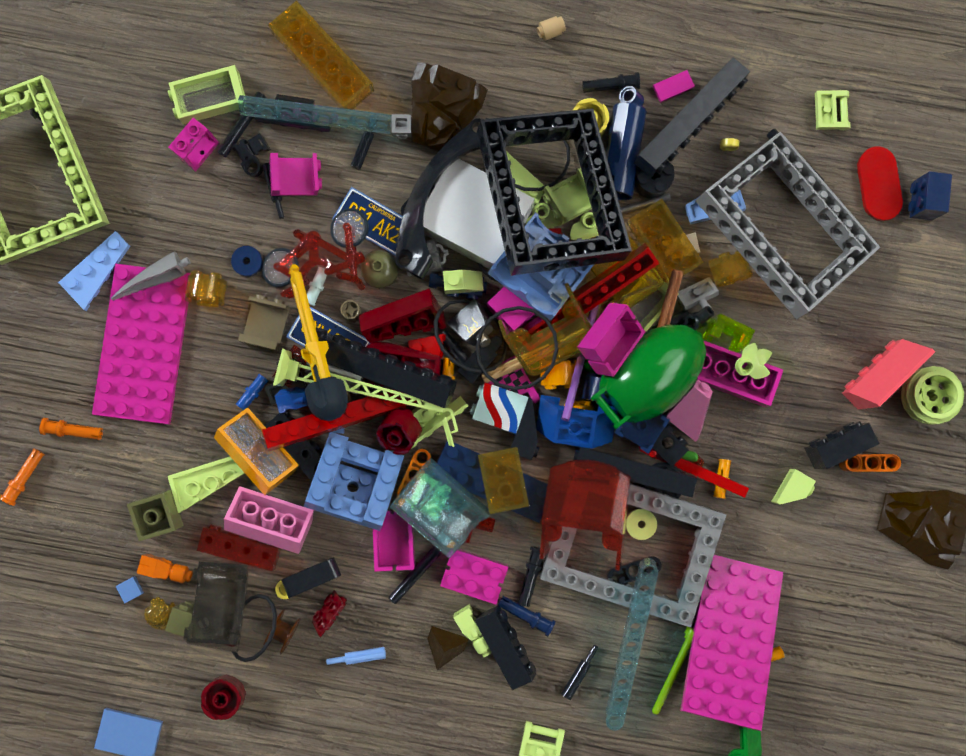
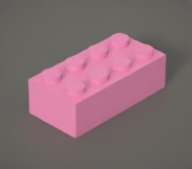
M239 486L225 515L224 530L299 554L312 524L314 510L268 495L264 496L262 493Z

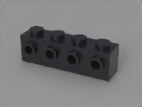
M290 412L287 414L279 413L265 427L269 428L295 420ZM307 439L283 447L312 481L322 455L319 452L321 450L320 446L315 441L311 442Z
M498 605L479 614L474 621L511 690L532 682L536 676L535 665L529 661L525 647L520 644L517 638L516 630L508 622L506 612Z

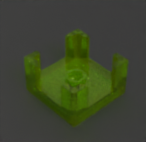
M719 313L711 318L703 335V340L711 342L713 337L719 338L723 332L727 336L734 337L728 350L739 353L740 349L743 351L749 345L755 330Z

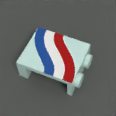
M486 382L484 386L480 385L476 394L479 397L478 403H473L470 414L473 415L472 419L516 434L529 397Z

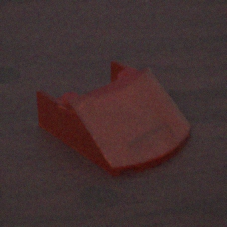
M572 460L551 467L541 522L540 559L544 560L549 550V542L559 540L563 527L602 532L603 546L608 550L617 551L615 570L619 571L623 560L631 477L612 465L593 460Z

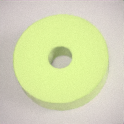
M642 508L635 509L626 518V530L633 538L646 540L656 532L657 520L650 511ZM639 521H644L642 528L638 527Z

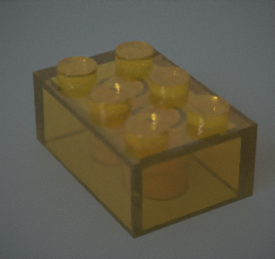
M514 447L479 454L478 458L489 513L494 514L528 507L529 502L518 448Z

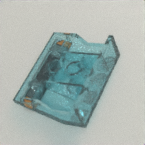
M431 458L419 469L390 506L392 510L448 558L461 547L479 522L490 516L489 509Z

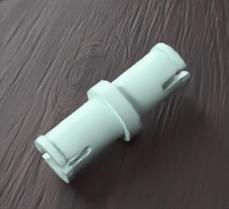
M318 267L313 281L309 283L310 288L307 292V298L311 306H315L320 292L324 289L323 285L329 274V271L325 268Z

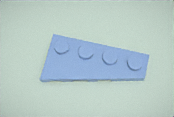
M115 231L58 283L83 310L87 311L93 298L100 292L99 289L103 283L111 276L110 273L114 269L115 264H119L130 248V245Z

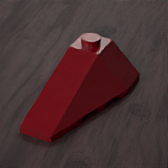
M379 341L372 342L366 346V348H376L385 355H394L398 360L413 362L417 367L429 368L434 371L433 373L440 375L441 356ZM365 378V383L378 386H385Z

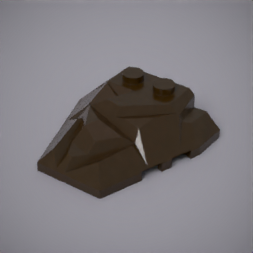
M417 62L411 80V142L439 152L448 141L474 119L483 106L488 89L476 83L475 79L448 68Z
M950 490L885 493L877 531L895 543L902 545L908 549L907 551L923 559L922 561L948 570L954 563L955 555H960L965 539L966 495Z

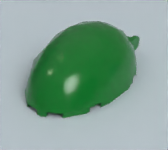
M665 325L646 331L614 377L602 375L599 391L590 399L592 401L595 400L613 422L615 429L625 422L633 423L656 418L674 407L696 382L703 369L706 356V347L702 334L687 325ZM602 393L623 417L621 420L602 398Z

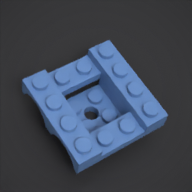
M536 212L525 225V231L529 235L530 251L539 243L546 245L554 244L558 241H570V238L565 234L554 233L544 226L539 219V214ZM504 251L491 267L488 274L551 321L593 265L511 276Z
M330 432L304 507L380 531L404 455L394 454L389 450H386L384 453L348 441L349 437ZM344 461L359 467H363L378 472V474L374 475L353 467L340 464V462ZM349 484H354L357 486L358 490L356 492H351L348 490L347 486Z

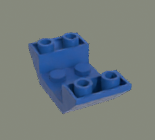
M541 395L536 430L553 443L593 449L612 442L614 424L599 406L598 411L572 408L570 420L564 421L561 418L565 406L559 405L560 398ZM610 406L611 409H612V410L615 412V414L617 415V412H618V411L615 409V407H614V406Z

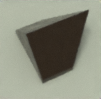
M431 626L427 639L436 669L439 670L465 650L469 638Z

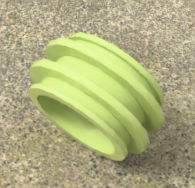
M930 366L918 369L903 383L901 401L905 411L916 421L924 424H940L950 421L959 413L964 402V390L961 381L953 372L944 367ZM927 378H929L931 381L929 385L925 383V380ZM933 406L937 408L936 413L932 412Z

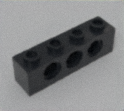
M667 424L654 443L653 449L670 466H673L689 451V448L687 447L688 442L682 436L677 437L673 434L674 429ZM667 437L671 438L673 445L665 447L662 444V440Z

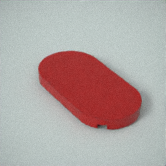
M879 146L871 147L861 155L857 162L863 207L865 212L873 217V219L888 221L899 214L903 205L897 162L893 153L888 149Z

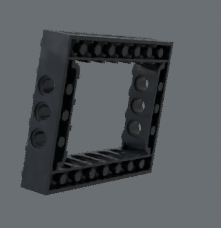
M593 108L480 120L477 136L511 276L624 261L632 249ZM574 140L599 236L585 240L578 238L576 241L569 242L558 241L557 243L546 245L539 243L530 251L529 235L525 231L524 215L521 214L520 198L516 194L515 178H512L511 161L508 160L506 147Z

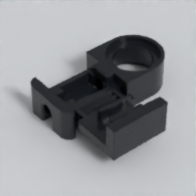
M259 133L248 141L241 139L239 141L240 144L231 146V149L236 151L242 162L240 165L244 172L251 177H258L263 171L262 164L255 155H259L258 152L261 150H271L263 135ZM252 163H256L258 166L255 173L249 172V166Z

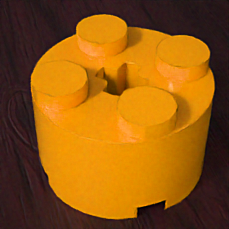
M575 359L574 363H571L569 360H556L552 370L541 381V385L545 386V389H557V385H564L565 388H570L577 360ZM543 361L540 362V377L543 376L552 361H547L548 365H544Z

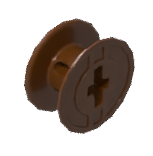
M284 609L277 617L276 630L273 636L274 640L283 644L280 654L288 646L301 620L299 618L294 626L282 620L285 612ZM270 629V631H269V633H268V635H267V637H266V639H265L264 645H265V643L267 642V640H268V638H269L271 629Z

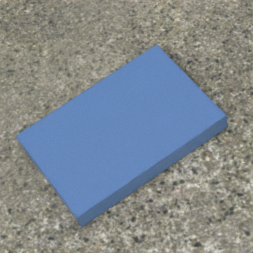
M105 708L94 749L124 756H155L163 721Z

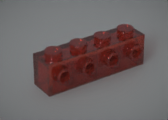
M210 524V527L207 526L202 529L196 551L269 571L276 569L281 548L229 531L221 530L222 527Z

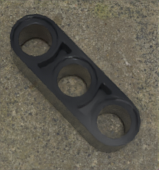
M335 557L283 578L281 581L288 598H291L341 576V572Z

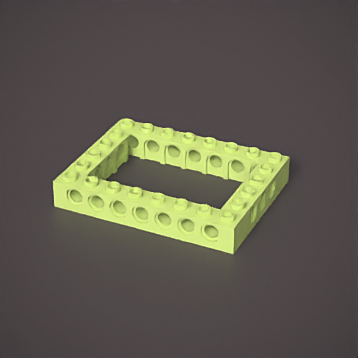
M43 75L0 91V120L35 107V111L39 113L44 125L42 128L47 132L50 139V147L54 149L59 161L57 164L62 168L67 180L65 183L70 187L74 199L72 200L77 204L80 214L69 213L64 218L48 221V224L38 228L32 227L30 231L20 235H10L0 211V265L110 224L51 81Z

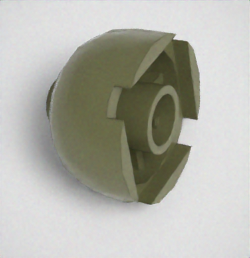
M374 250L366 254L360 267L361 275L365 282L371 287L378 289L392 285L397 279L399 272L394 256L383 250Z

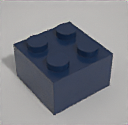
M929 171L913 181L910 187L912 199L908 206L910 218L932 221L949 212L952 174Z

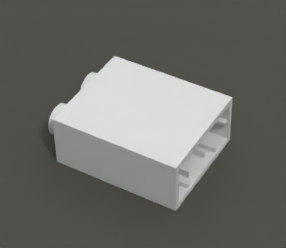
M458 159L437 179L434 184L435 188L427 199L423 223L424 235L436 239L437 242L491 269L505 250L487 174ZM515 188L517 197L519 196L520 198L519 206L521 214L524 215L523 222L525 225L534 208L535 198Z

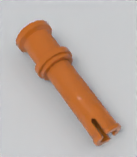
M43 418L39 427L41 435L48 433L55 434L57 437L69 435L101 440L103 436V428L68 424L64 420L51 421L48 418Z
M33 448V451L16 477L9 480L7 489L3 495H0L1 501L15 506L16 499L21 492L25 491L27 480L45 455L43 452Z

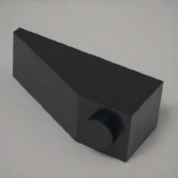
M528 398L509 453L532 460L533 457H537L540 447L537 446L538 439L533 400Z

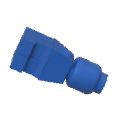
M305 388L281 389L275 395L279 413H285L288 409L295 410L308 405Z

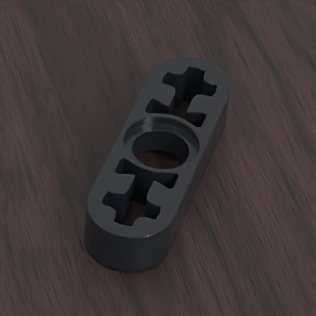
M648 556L611 568L607 572V579H611L615 571L617 574L623 573L622 569L625 568V574L628 579H625V576H621L618 578L619 581L617 583H629L658 573L662 568V563L657 557ZM650 560L657 562L655 570L646 568V573L643 574V568L640 563L643 562V565L646 566L650 564ZM632 565H636L639 568V573L636 576L629 574V568Z

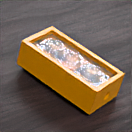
M246 408L219 427L214 439L265 496L290 477L299 465L283 447L268 452L262 429H266V427L249 408Z

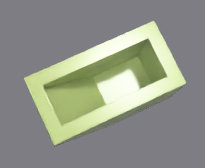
M443 271L445 294L483 291L481 271Z
M790 469L771 502L780 505L807 498V496L813 493L816 481L796 469Z

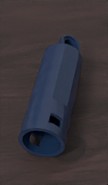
M626 86L621 90L619 94L621 103H617L613 107L605 151L617 198L622 201L630 200L633 196L638 167L634 163L640 153L647 113L643 107V95L633 86Z

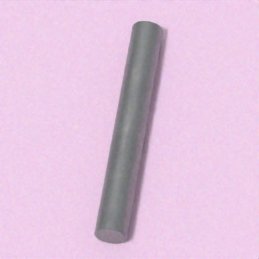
M667 193L620 207L623 215L670 201L671 197Z

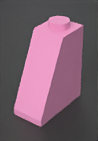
M698 379L686 395L674 407L669 409L666 415L670 418L672 424L695 442L701 434L713 393L708 384Z

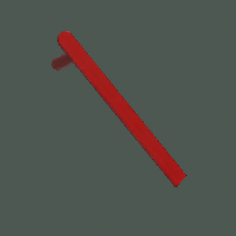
M639 446V450L651 458L666 462L653 448L648 454L640 449ZM683 458L674 464V466L744 498L749 490L748 487Z

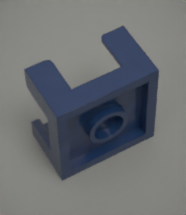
M662 413L656 418L645 421L625 422L614 433L621 437H626L649 454L657 438L670 421V418Z

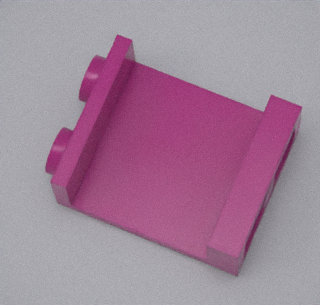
M270 153L271 196H317L319 190H322V179L318 178V171H321V161L317 160V153H313L312 158H278V153Z

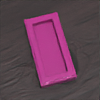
M688 70L660 81L652 87L659 102L662 103L694 89L695 85Z

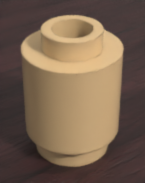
M561 16L539 22V27H537L539 37L545 41L562 35V32L566 31L565 23Z

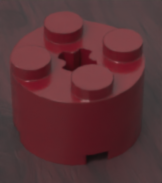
M396 409L386 415L378 427L376 437L384 449L388 450L389 448L394 451V454L403 455L408 453L422 432V427L413 416L411 410Z
M227 674L219 676L210 682L201 694V708L205 715L213 720L231 718L244 703L246 691L243 684L237 678Z

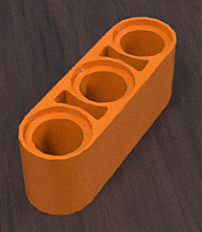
M419 449L414 453L398 488V498L402 496L403 488H409L413 495L420 479L412 481L409 474L412 470L426 473L431 462L429 451ZM421 452H425L428 456V460L425 463H420L417 460V456Z
M858 454L851 458L853 460L851 468L848 466L849 459L839 463V467L847 472L897 471L901 466L900 458L894 454ZM869 458L872 460V466L870 468L867 466V460ZM888 458L891 460L890 467H887L886 460Z

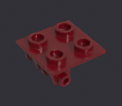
M336 590L326 597L323 607L313 616L312 623L320 638L326 630L330 629L336 620V615L339 616V611L341 612L346 606L345 602L347 599L342 595L339 597Z

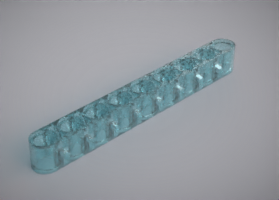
M645 558L639 563L605 711L606 725L613 731L620 730L624 725L658 578L656 562L651 558ZM650 566L654 569L652 572L646 573L643 571L644 568ZM644 585L649 587L645 592L639 590ZM639 604L645 606L642 610H637L635 607ZM634 623L640 624V627L637 629L631 628V625ZM629 642L636 643L634 647L627 646ZM624 661L632 662L630 665L622 664ZM621 679L627 680V682L624 684H621L618 681ZM615 698H622L623 700L620 701V702H617V701H615L614 699H615ZM612 716H617V717H619V718L616 719V720L610 719V717H612Z

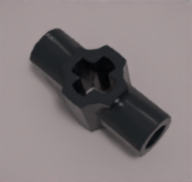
M705 306L699 312L687 315L682 325H687L694 330L703 329L707 326V321L714 316V311L711 307Z

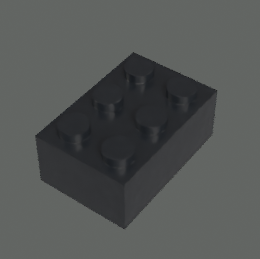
M861 421L851 422L844 425L842 430H834L827 433L826 438H817L810 441L809 446L804 449L814 469L831 468L879 445L880 443L870 423H861Z

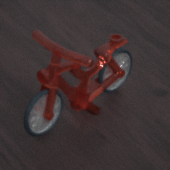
M348 208L340 211L333 218L330 227L332 239L338 246L346 248V252L321 239L320 234L316 231H310L306 234L299 229L294 230V237L300 239V243L294 249L277 248L265 257L262 264V274L265 281L269 285L278 288L289 285L291 283V274H289L291 265L296 264L299 267L298 259L309 250V260L299 270L304 286L309 284V279L307 278L309 270L319 265L326 268L324 270L326 275L336 273L337 279L350 281L359 290H364L365 284L358 278L357 268L366 259L361 251L357 252L356 246L361 244L368 234L369 226L366 216L360 210ZM319 246L345 260V262L334 265L327 259L320 258ZM349 269V273L341 272L343 270ZM292 286L280 293L284 298L290 299L295 297Z

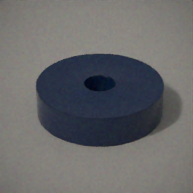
M242 246L234 251L231 264L239 275L252 277L262 269L263 258L254 247ZM249 258L250 263L244 264L245 259Z

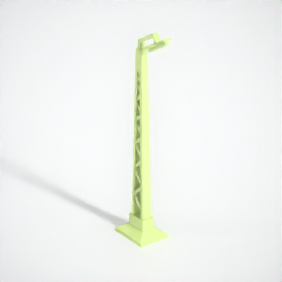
M282 349L273 385L283 386L287 379L296 382L300 380L312 383L314 380L309 379L312 377V372L303 378L298 377L300 368L311 370V368L301 365V362L293 361L292 352ZM330 373L331 376L343 380L346 391L443 413L444 410L449 411L455 430H450L447 417H444L445 419L442 420L449 446L455 447L452 433L458 432V426L452 409L442 408L408 394ZM346 380L358 384L350 388ZM363 385L366 392L358 391L355 389ZM368 387H372L377 390L371 393ZM381 391H383V393H384L385 396L376 395V394L379 393V392H381ZM387 392L393 393L395 395L389 397ZM398 396H401L402 400L394 399V398H396V397H398Z

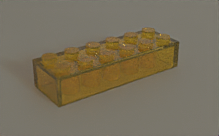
M297 0L268 24L273 36L346 115L374 92L373 83Z

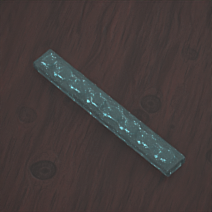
M240 95L238 99L240 115L391 134L392 115L244 95Z

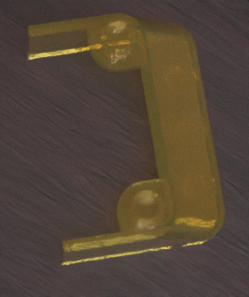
M568 282L564 285L571 300L565 302L562 306V312L565 317L552 324L557 334L559 348L555 365L581 352L577 346L592 327ZM502 319L498 321L504 340L525 371L533 376L546 371L551 365L555 351L553 333L550 328L546 327L530 335L523 328L510 332Z

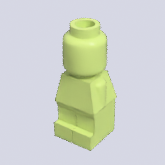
M468 604L455 612L453 616L462 633L472 641V645L477 653L482 654L483 657L490 655L492 652L474 621L476 617L473 615L471 605Z

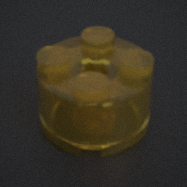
M738 251L733 255H730V252L718 255L719 258L709 260L712 277L717 287L735 284L736 281H744L753 276L750 264Z
M192 270L187 280L185 300L190 303L191 300L197 301L196 305L204 307H218V304L224 306L227 281L222 279V274L212 272L208 275L203 274L201 271Z

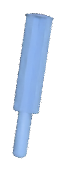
M385 647L348 652L345 653V656L326 659V664L345 662L348 665L386 659Z

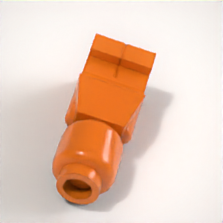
M144 554L141 556L137 574L164 580L170 578L171 581L184 583L185 581L190 582L193 571L189 570L187 566L174 564L163 557Z

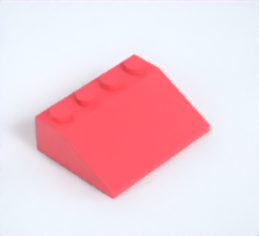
M904 339L892 340L885 346L886 350L882 354H877L871 360L873 363L869 367L866 366L858 373L859 377L856 380L853 379L845 385L846 390L842 394L858 410L880 407L935 351L932 348Z

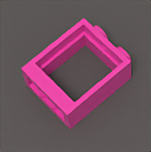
M192 118L168 148L182 162L196 172L219 142L209 129L195 118Z

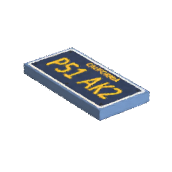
M351 187L334 217L344 209L353 208L360 210L368 220L369 229L365 239L396 256L398 234L403 216ZM353 212L345 213L336 221L338 224L362 237L365 226L359 214Z
M310 307L315 328L325 329L327 333L332 335H341L348 341L360 342L364 347L370 344L364 336ZM298 315L286 337L305 347L306 339L300 315Z

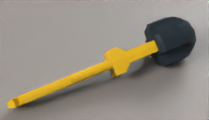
M292 264L289 274H291L290 281L306 339V349L301 350V355L310 364L314 380L305 388L307 403L312 414L317 418L332 421L340 418L345 413L348 395L344 381L330 375L325 356L329 349L328 343L318 339L301 272H299V267L296 264Z

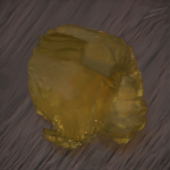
M156 597L150 601V606L145 609L144 618L151 627L163 630L166 629L172 608L176 604L170 602L171 604L167 605L162 598Z

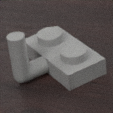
M710 277L680 290L677 300L685 311L699 304L703 309L705 306L711 307L707 300L718 296L719 290Z

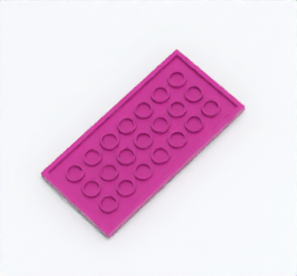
M115 264L92 415L170 424L193 274L186 273L171 282L155 285L113 301L111 297L146 269V267Z
M717 555L713 556L697 607L680 711L762 731L783 572Z

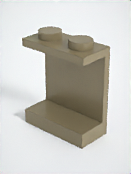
M262 295L249 296L248 300L252 303L244 334H239L238 341L279 352L290 307L285 305V301L274 299V302Z

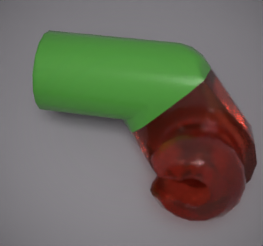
M688 451L682 457L703 467L704 459L696 452Z

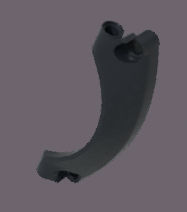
M480 118L473 119L468 126L448 141L433 157L418 178L406 204L400 224L395 257L399 270L407 271L423 280L431 267L433 260L426 245L423 227L427 199L437 179L452 163L462 156L480 149L477 133L473 131L474 127L479 126ZM407 257L410 260L407 265L399 264L401 258Z

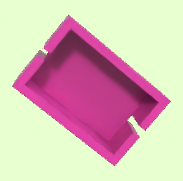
M609 303L577 347L583 356L589 359L588 363L596 374L614 377L645 334V331L639 321L635 320V315L627 304Z
M387 510L381 530L373 529L374 572L392 571L394 565H397L396 571L415 569L413 522L400 510H394V514H392V510Z
M454 547L447 566H450V568L446 567L440 586L496 605L502 588L499 583L503 584L508 564Z

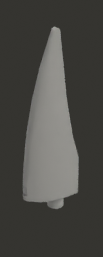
M174 251L137 274L117 291L111 299L114 301L137 291L171 282L185 275L184 267L191 264L188 257L180 260L178 254Z

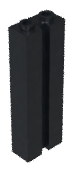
M580 447V450L575 451L573 462H576L575 467L692 498L698 479L687 474Z

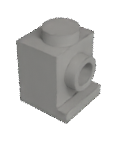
M392 114L391 133L393 137L397 139L411 137V115Z

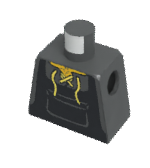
M474 299L450 319L447 324L466 342L476 346L479 332L489 317L484 307ZM491 322L483 332L480 343L482 348L488 346L491 342L488 337L494 329Z

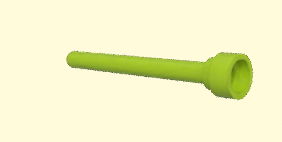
M686 627L684 638L686 639L652 708V712L655 715L660 713L691 647L693 627Z

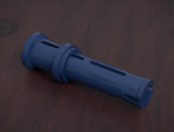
M504 595L498 604L502 609L529 623L532 629L536 628L544 632L547 637L555 625V620L551 621L541 616L540 612L534 613Z

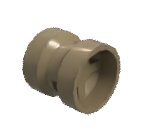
M347 300L341 305V314L346 320L356 321L359 319L361 308L355 301Z

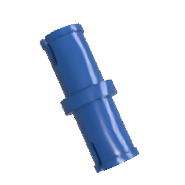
M258 374L252 384L245 388V393L236 402V405L245 410L255 397H259V392L269 380Z

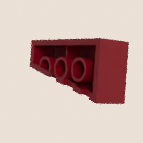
M430 288L360 314L361 333L369 343L392 339L394 335L398 334L408 336L411 335V332L422 330L423 333L429 332L430 328H434V320L441 306ZM444 311L441 312L437 322L440 329L447 328Z

